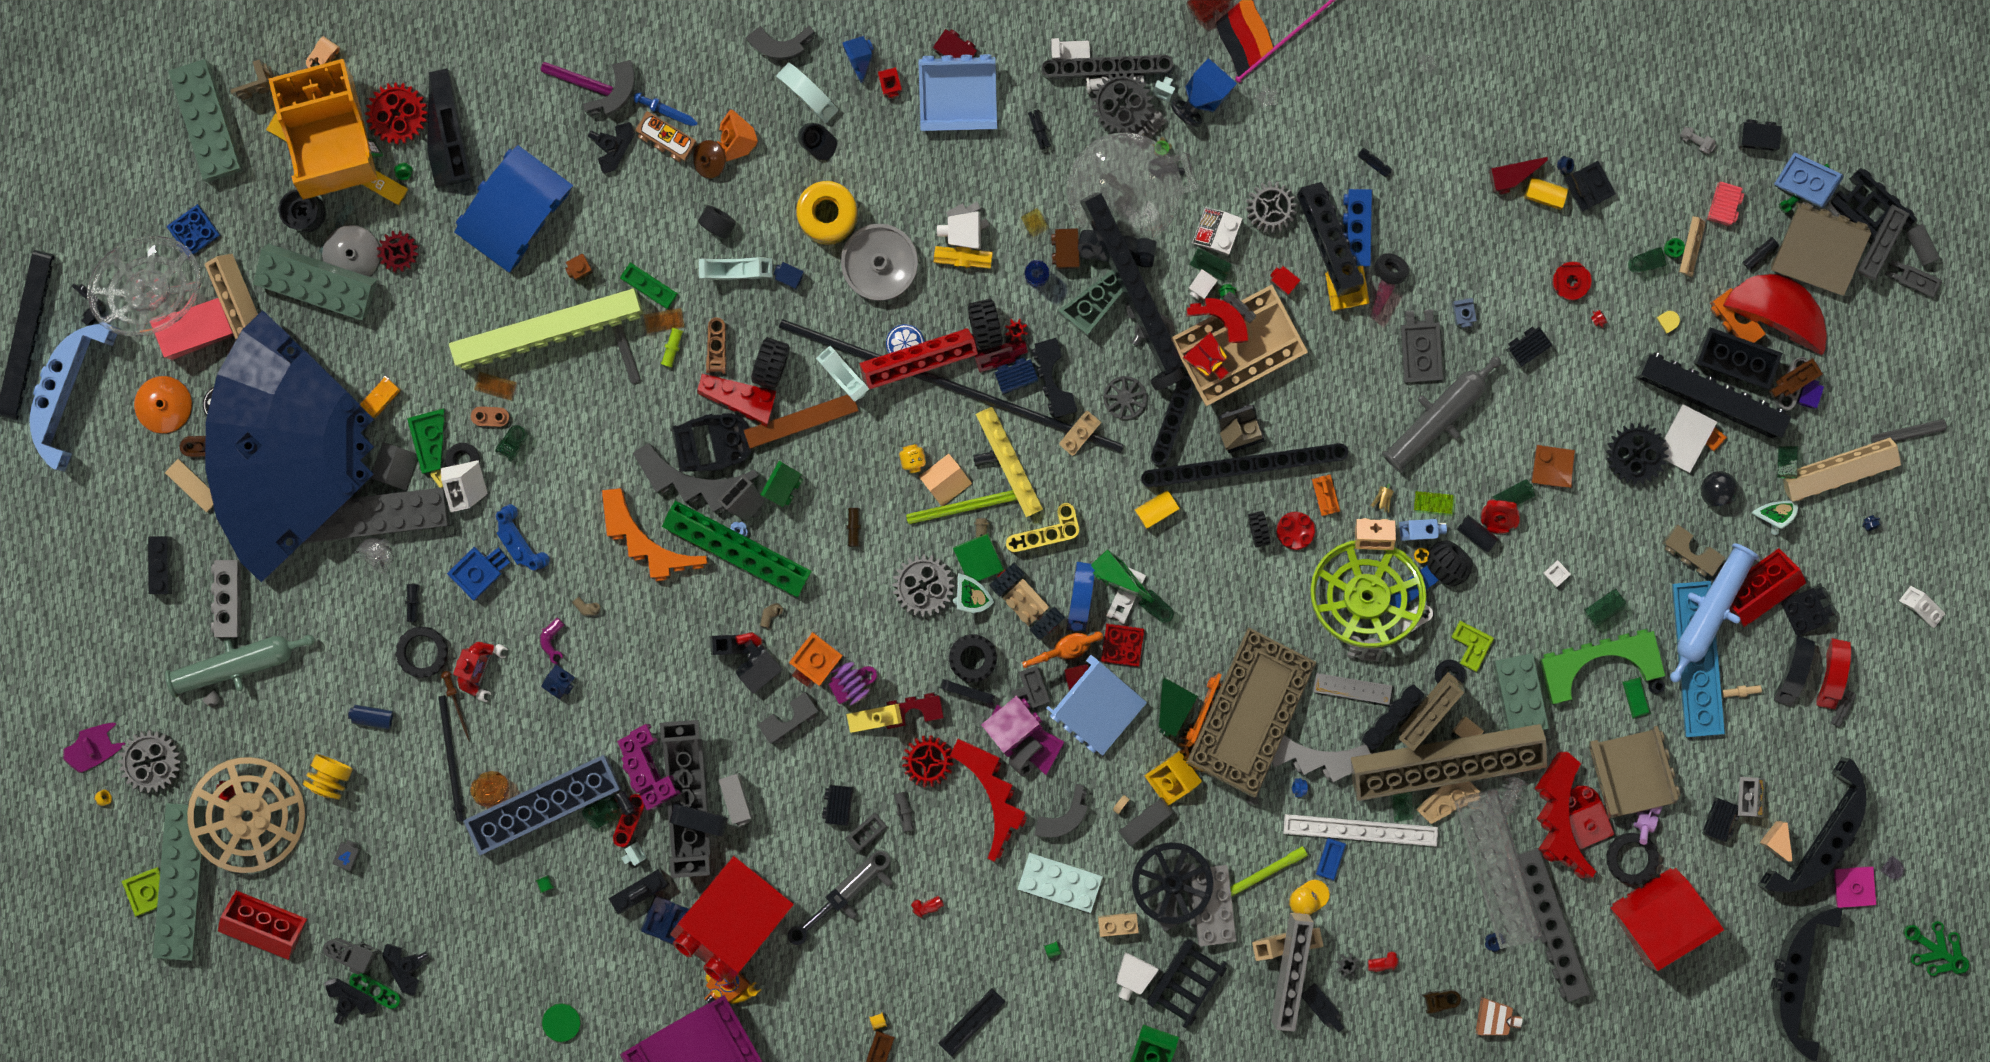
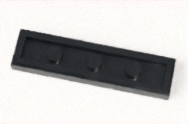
M991 988L938 1044L952 1057L1006 1001Z

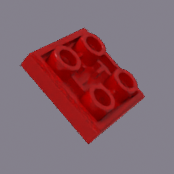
M1106 623L1101 661L1139 667L1144 629Z

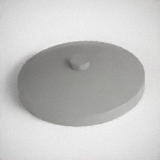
M887 224L865 226L856 231L843 248L841 256L843 276L850 288L866 299L874 301L893 299L905 292L916 276L918 268L916 249L910 238L894 226Z

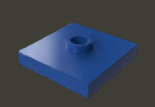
M473 547L447 573L473 601L501 575L500 571L476 547Z

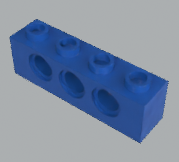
M1348 189L1347 194H1344L1343 205L1347 206V213L1343 214V225H1347V229L1343 234L1350 243V251L1357 260V267L1369 268L1371 265L1372 190ZM1353 205L1361 206L1362 213L1355 214L1352 211ZM1359 224L1362 228L1361 233H1354L1352 225ZM1359 243L1361 245V252H1354L1351 248L1352 244Z

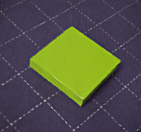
M158 867L122 881L135 917L157 909L160 870Z

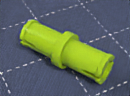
M672 327L668 343H665L664 346L666 349L661 362L662 365L673 367L676 353L680 350L678 346L684 331Z

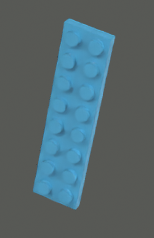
M1711 581L1672 584L1677 644L1699 607L1697 603L1688 598V594L1695 593L1700 597L1705 596L1712 585ZM1715 635L1706 655L1700 661L1690 662L1681 674L1680 685L1685 737L1725 734Z

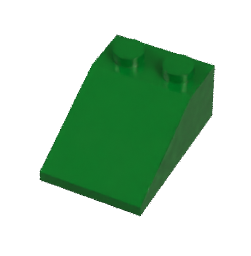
M779 461L760 495L783 508L785 505L789 506L794 498L791 495L794 488L799 489L803 481L801 478L802 474Z
M1108 549L1091 564L1095 570L1093 572L1095 577L1100 581L1102 580L1107 586L1110 584L1116 589L1151 603L1154 601L1123 560Z
M1142 1025L1130 1062H1171L1179 1037Z

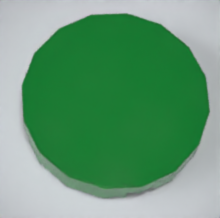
M564 1003L555 1004L548 1008L542 1019L545 1034L550 1039L558 1042L568 1041L575 1037L581 1024L580 1015L577 1010L571 1005Z

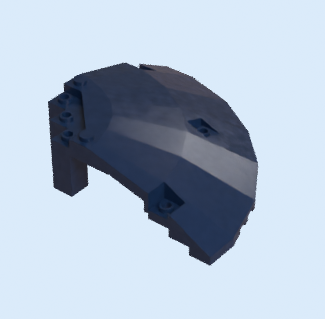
M263 310L241 330L217 373L206 418L205 470L216 518L239 561L260 582L267 578L373 475L360 460L374 447L361 434L374 419ZM288 347L294 348L293 354L287 353ZM360 415L364 417L362 423H358L356 420ZM246 442L252 444L250 450L245 449L244 444ZM362 443L364 445L363 450H358L356 445ZM358 470L363 471L364 475L362 478L356 476ZM288 538H291L293 540V544L291 546L286 545V540Z

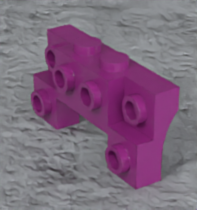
M644 724L617 742L624 756L621 758L623 769L630 777L632 789L636 793H640L646 810L652 811L681 793L680 790H675L672 783L675 780L673 776L661 779L651 753L647 748L658 742V740L653 738L650 732L651 724Z

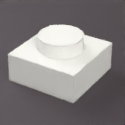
M1558 560L1543 572L1555 587H1558L1571 575Z

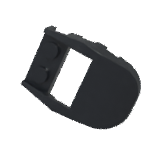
M722 413L721 415H704L689 420L684 424L672 426L670 431H672L680 467L679 472L719 470L747 459L752 448H749L744 434V430L749 429L746 421L737 414ZM708 425L715 462L700 465L692 428Z

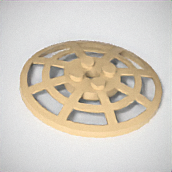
M253 757L230 759L209 770L193 789L187 809L189 832L201 854L218 867L239 873H253L265 870L283 860L297 844L305 820L303 798L292 777L274 763ZM257 764L265 766L267 769L262 778L252 775L238 776L235 765ZM227 768L231 779L221 784L213 794L202 790L205 783L212 776ZM274 771L279 773L289 783L295 793L294 796L284 799L279 789L269 782ZM252 781L259 783L255 793L243 792L240 782ZM233 785L236 793L234 797L228 802L218 798L226 788ZM266 787L274 792L279 800L278 802L268 805L262 798ZM199 796L209 801L206 809L207 825L195 828L194 808ZM298 802L299 822L297 831L293 834L285 830L288 821L287 806ZM215 804L224 809L223 820L212 823V810ZM282 809V821L280 827L270 823L271 812ZM246 810L252 812V819L249 821H244L241 817L242 813ZM226 827L233 834L228 845L218 837L215 832L216 830ZM265 830L276 834L269 843L261 847L258 836L265 832ZM210 833L215 843L224 849L219 860L214 858L204 848L198 838L199 835ZM281 837L291 841L281 855L266 863L263 852L272 848ZM240 838L251 839L254 850H238L235 847ZM231 854L239 856L256 855L259 866L236 867L226 863Z

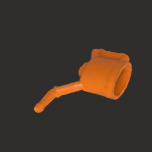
M1099 631L1089 636L1083 633L1068 634L1056 643L1053 650L1043 652L1041 655L1022 662L1023 667L1028 668L1041 662H1047L1054 657L1069 660L1077 658L1089 649L1091 643L1102 640L1103 634Z

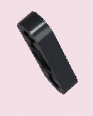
M942 679L940 685L941 689L992 705L996 696Z

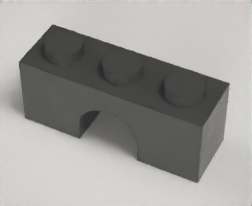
M806 692L789 703L794 710L792 720L781 722L775 714H772L758 724V727L770 744L773 742L778 744L785 739L784 734L789 731L794 733L801 728L800 723L805 720L810 722L817 717L816 712L819 710Z

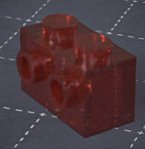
M1189 0L1186 6L1198 24L1202 21L1205 24L1214 18L1213 14L1217 11L1222 13L1230 7L1228 4L1231 0Z

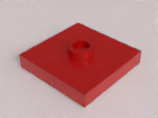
M1601 800L1569 813L1572 833L1579 850L1614 835Z

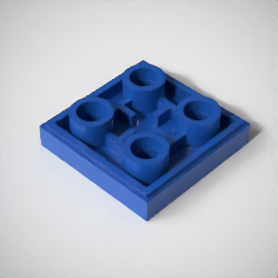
M198 204L166 226L189 258L221 236Z

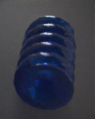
M1040 260L1029 262L1025 269L1027 283L1035 288L1046 284L1049 278L1047 264ZM1035 270H1039L1042 273L1038 278L1032 275V273H1035Z

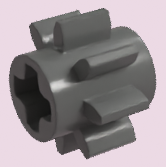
M1349 953L1348 957L1341 954V961L1336 960V963L1340 964V967L1336 970H1343L1344 977H1346L1347 973L1354 976L1353 971L1360 969L1355 964L1359 959L1355 958L1352 960V953ZM1346 960L1348 962H1352V964L1350 965L1351 969L1349 970L1347 968H1343V966H1345Z

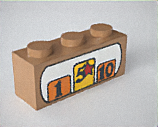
M648 111L635 130L639 134L637 136L639 139L646 143L648 141L655 144L654 148L663 153L665 150L671 153L670 157L679 163L681 160L687 161L697 144L695 139Z

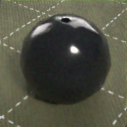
M1723 471L1709 474L1701 485V496L1710 507L1734 502L1739 494V485L1736 479L1731 474Z

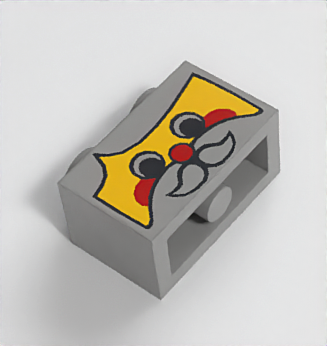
M1740 777L1738 816L1763 817L1765 779Z

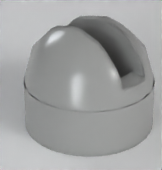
M212 690L202 701L206 705L213 707L219 703V696Z

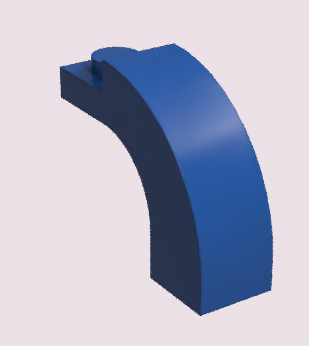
M1077 562L1067 630L1086 632L1095 576L1093 574L1095 570L1090 563Z

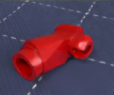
M940 896L934 897L922 904L920 900H915L911 903L912 912L921 918L928 913L939 911L944 906Z
M1388 952L1387 958L1368 959V971L1377 973L1387 969L1395 970L1399 963L1397 954L1395 952Z

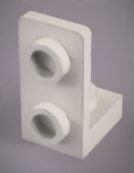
M1059 38L1051 39L1052 59L1090 58L1089 41L1059 42Z
M1912 586L1909 587L1899 600L1904 606L1914 610L1932 628H1935L1945 615L1924 592Z

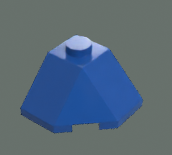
M864 36L842 43L860 83L866 77L873 56L871 51L874 50L870 40H865Z

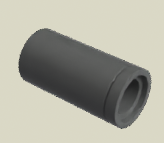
M1924 224L1906 231L1922 266L1940 258Z

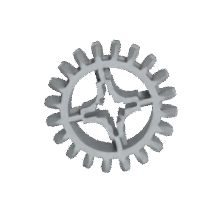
M1268 181L1267 188L1264 183H1261L1260 187L1262 190L1254 187V191L1257 194L1250 192L1249 196L1253 200H1246V203L1251 206L1246 207L1245 210L1252 211V213L1247 215V218H1255L1251 224L1254 225L1258 222V230L1262 225L1265 226V233L1268 231V227H1271V233H1275V227L1281 232L1283 230L1282 224L1286 228L1289 227L1286 220L1294 221V218L1290 215H1296L1297 211L1291 209L1296 208L1297 204L1291 203V201H1294L1296 197L1292 196L1289 198L1288 195L1291 194L1292 190H1288L1285 193L1286 185L1279 189V182H1276L1275 186L1272 187V182ZM1267 192L1277 193L1271 200L1260 197ZM1281 196L1286 201L1287 212H1284L1279 207L1278 202ZM1277 199L1274 206L1276 211L1272 210V212L1270 211L1269 214L1266 215L1269 208L1267 203L1271 204V202L1273 203L1274 200ZM1256 202L1260 203L1264 208L1262 218L1256 211ZM1274 214L1283 218L1277 222L1266 221L1270 215Z

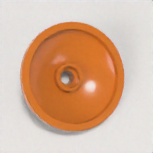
M158 376L149 379L139 388L134 401V409L138 420L144 427L156 433H170L178 430L187 422L192 410V399L186 386L179 380L168 376ZM160 400L163 401L162 407H158L157 405L158 401Z

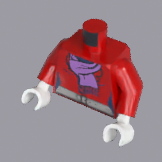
M475 642L470 648L463 649L453 672V675L458 678L459 688L472 696L476 695V698L480 701L488 702L484 699V695H491V692L483 689L478 690L481 685L492 653L494 652L500 658H505L506 656L501 654V651L508 649L501 644H497L494 647L493 644Z

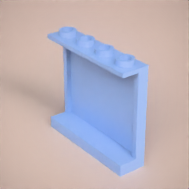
M982 54L978 58H972V55H961V58L944 55L940 59H934V56H923L922 59H919L920 130L997 129L995 57H991L990 54Z
M1090 655L1086 660L1091 665L1054 710L1049 706L1046 709L1052 713L1050 717L1057 723L1060 721L1064 723L1062 727L1069 733L1074 731L1076 733L1074 737L1081 743L1086 741L1088 743L1086 747L1093 753L1098 751L1103 756L1147 702L1101 662Z

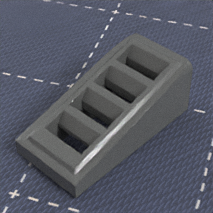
M874 812L851 832L845 840L858 853L886 829L887 826ZM872 819L880 827L878 830L870 823ZM866 825L873 831V835L865 829ZM860 830H861V831L865 834V836L868 838L866 841H865L864 838L858 833ZM854 835L862 843L860 846L852 838Z

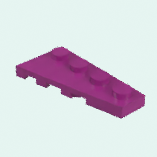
M997 705L996 708L994 709L992 715H993L994 713H996V712H997L999 709H1001L1002 707L999 706V705ZM1037 729L1029 736L1034 737L1042 747L1029 760L1047 775L1064 741L1043 729L1041 731Z

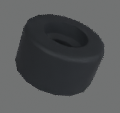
M711 205L705 207L698 219V223L703 228L721 238H728L736 224V221L731 216Z

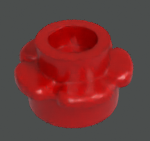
M1601 310L1593 311L1592 321L1596 327L1600 325L1603 328V325L1608 323Z

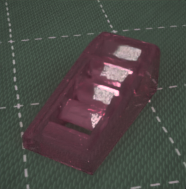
M1380 280L1371 318L1376 319L1395 288V284Z

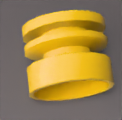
M315 754L310 766L317 770V773L308 772L306 776L313 779V781L305 779L303 785L320 796L340 800L342 794L335 791V789L344 791L345 787L339 784L338 781H348L353 769L329 757Z

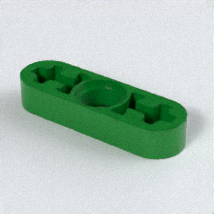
M353 973L350 976V985L373 997L374 1001L389 1009L399 1006L401 996L398 992L365 973H360V975ZM361 976V980L365 983H367L368 980L371 981V983L367 985L366 991L363 990V988L365 987L363 984L355 985L356 981L354 980V977ZM372 985L380 987L379 995L371 994L370 987ZM384 990H387L388 992L385 995L389 997L395 995L397 1002L390 1005L387 998L383 997L382 1000L379 998L384 994Z

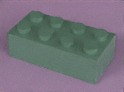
M1533 653L1492 661L1507 730L1541 724L1543 730L1549 729Z

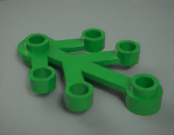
M1935 921L1931 925V929L1935 932L1937 945L1921 935L1920 929L1917 926L1907 925L1904 928L1903 934L1906 939L1916 940L1933 951L1925 954H1912L1910 957L1912 964L1920 965L1922 962L1943 958L1949 963L1941 965L1929 964L1926 968L1929 975L1935 976L1940 972L1950 970L1956 974H1964L1968 971L1969 961L1961 954L1960 936L1958 933L1950 932L1947 936L1948 941L1952 944L1953 955H1951L1946 949L1943 923ZM1937 923L1941 925V928L1938 931H1936L1934 928V926ZM1909 929L1914 930V934L1912 936L1908 935ZM1955 934L1957 936L1956 941L1951 940V935ZM1915 956H1919L1920 958L1919 962L1915 963L1913 960ZM1958 961L1962 962L1961 968L1956 967ZM1934 966L1936 968L1935 973H1930V967Z

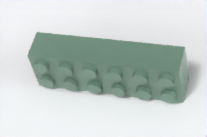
M203 59L169 70L168 72L203 180L210 182L244 171L210 63Z
M268 243L261 249L253 285L363 320L369 313L377 279Z

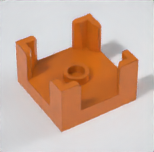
M812 632L789 663L818 686H821L844 655Z

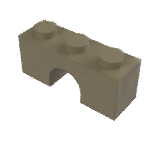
M1675 525L1662 543L1665 546L1664 550L1673 556L1675 553L1681 557L1680 561L1690 567L1692 564L1697 568L1696 572L1705 578L1707 575L1712 577L1726 557L1711 547H1706L1700 555L1693 554L1689 549V543L1694 535L1681 526Z

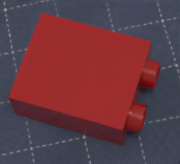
M733 856L679 921L670 935L675 938L673 945L681 954L686 957H692L695 954L706 963L703 969L712 979L718 982L726 979L731 983L794 904Z

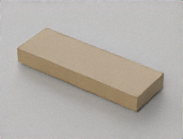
M1694 216L1692 217L1679 271L1689 277H1692L1706 223L1701 218Z
M177 459L165 473L205 512H208L213 507L210 488L180 459Z

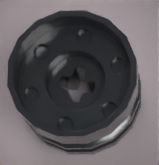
M291 190L280 200L278 207L279 217L291 229L304 233L313 232L319 229L325 221L326 208L318 196L303 200L298 190ZM303 208H304V209H307V210H306V213H307L306 216L302 215V214H303V211H302Z

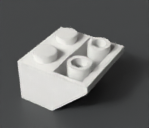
M479 460L441 468V481L450 512L468 509L488 494Z

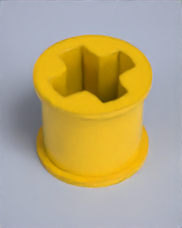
M1418 548L1414 553V559L1419 563L1427 562L1428 550ZM1419 550H1422V553H1426L1423 561L1416 557V554H1419Z
M882 1012L872 1017L869 1016L874 1031L885 1026L887 1027Z

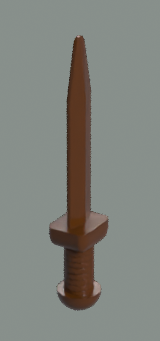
M444 671L441 674V679H444L447 688L446 695L447 697L452 696L461 725L470 742L466 724L455 696L456 693H459L458 689L454 687L450 676L452 673Z

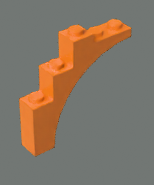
M623 489L602 490L607 536H612V540L624 539L623 535H626L628 556L633 557L634 561L644 560L645 556L648 555L650 578H655V581L667 580L666 576H671L670 568H673V571H684L686 566H692L693 569L704 568V564H708L707 556L677 554L651 541L632 519L625 502Z

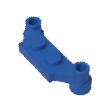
M512 504L504 506L496 513V519L498 520V532L496 534L516 564L521 563L528 566L531 570L542 569L548 566L550 562L549 556L544 552L534 554L512 522L518 515L517 508Z

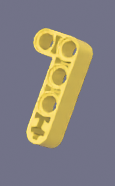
M1063 503L1059 506L1057 514L1060 524L1009 536L1006 540L1007 549L1010 552H1020L1076 538L1079 533V526L1074 507L1069 503ZM1067 506L1071 509L1069 517L1061 515L1060 510L1062 507ZM1068 525H1072L1076 529V533L1073 536H1068L1065 533V528ZM1053 529L1057 532L1055 540H1049L1046 537L1048 530ZM1030 534L1038 536L1039 541L1037 544L1031 545L1028 543L1027 538ZM1020 536H1025L1024 540L1027 547H1023V543L1018 544L1017 549L1009 546L1013 538L1016 541L1022 540Z

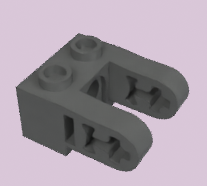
M334 938L327 941L323 946V952L327 957L349 967V971L358 975L370 970L379 950L363 942L354 944L342 938Z

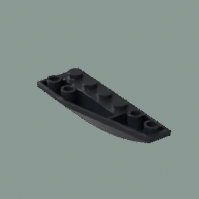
M448 68L429 72L427 152L435 188L473 180Z

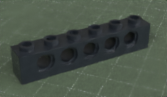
M1323 182L1301 187L1297 198L1337 296L1340 297L1358 292L1364 284V278L1357 268L1355 256L1350 251V243L1343 234V226L1336 217V209L1330 202L1327 188L1324 187Z

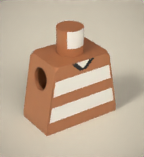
M1481 997L1475 1033L1477 1035H1509L1510 1027L1521 1028L1522 1017L1513 1016V1008Z

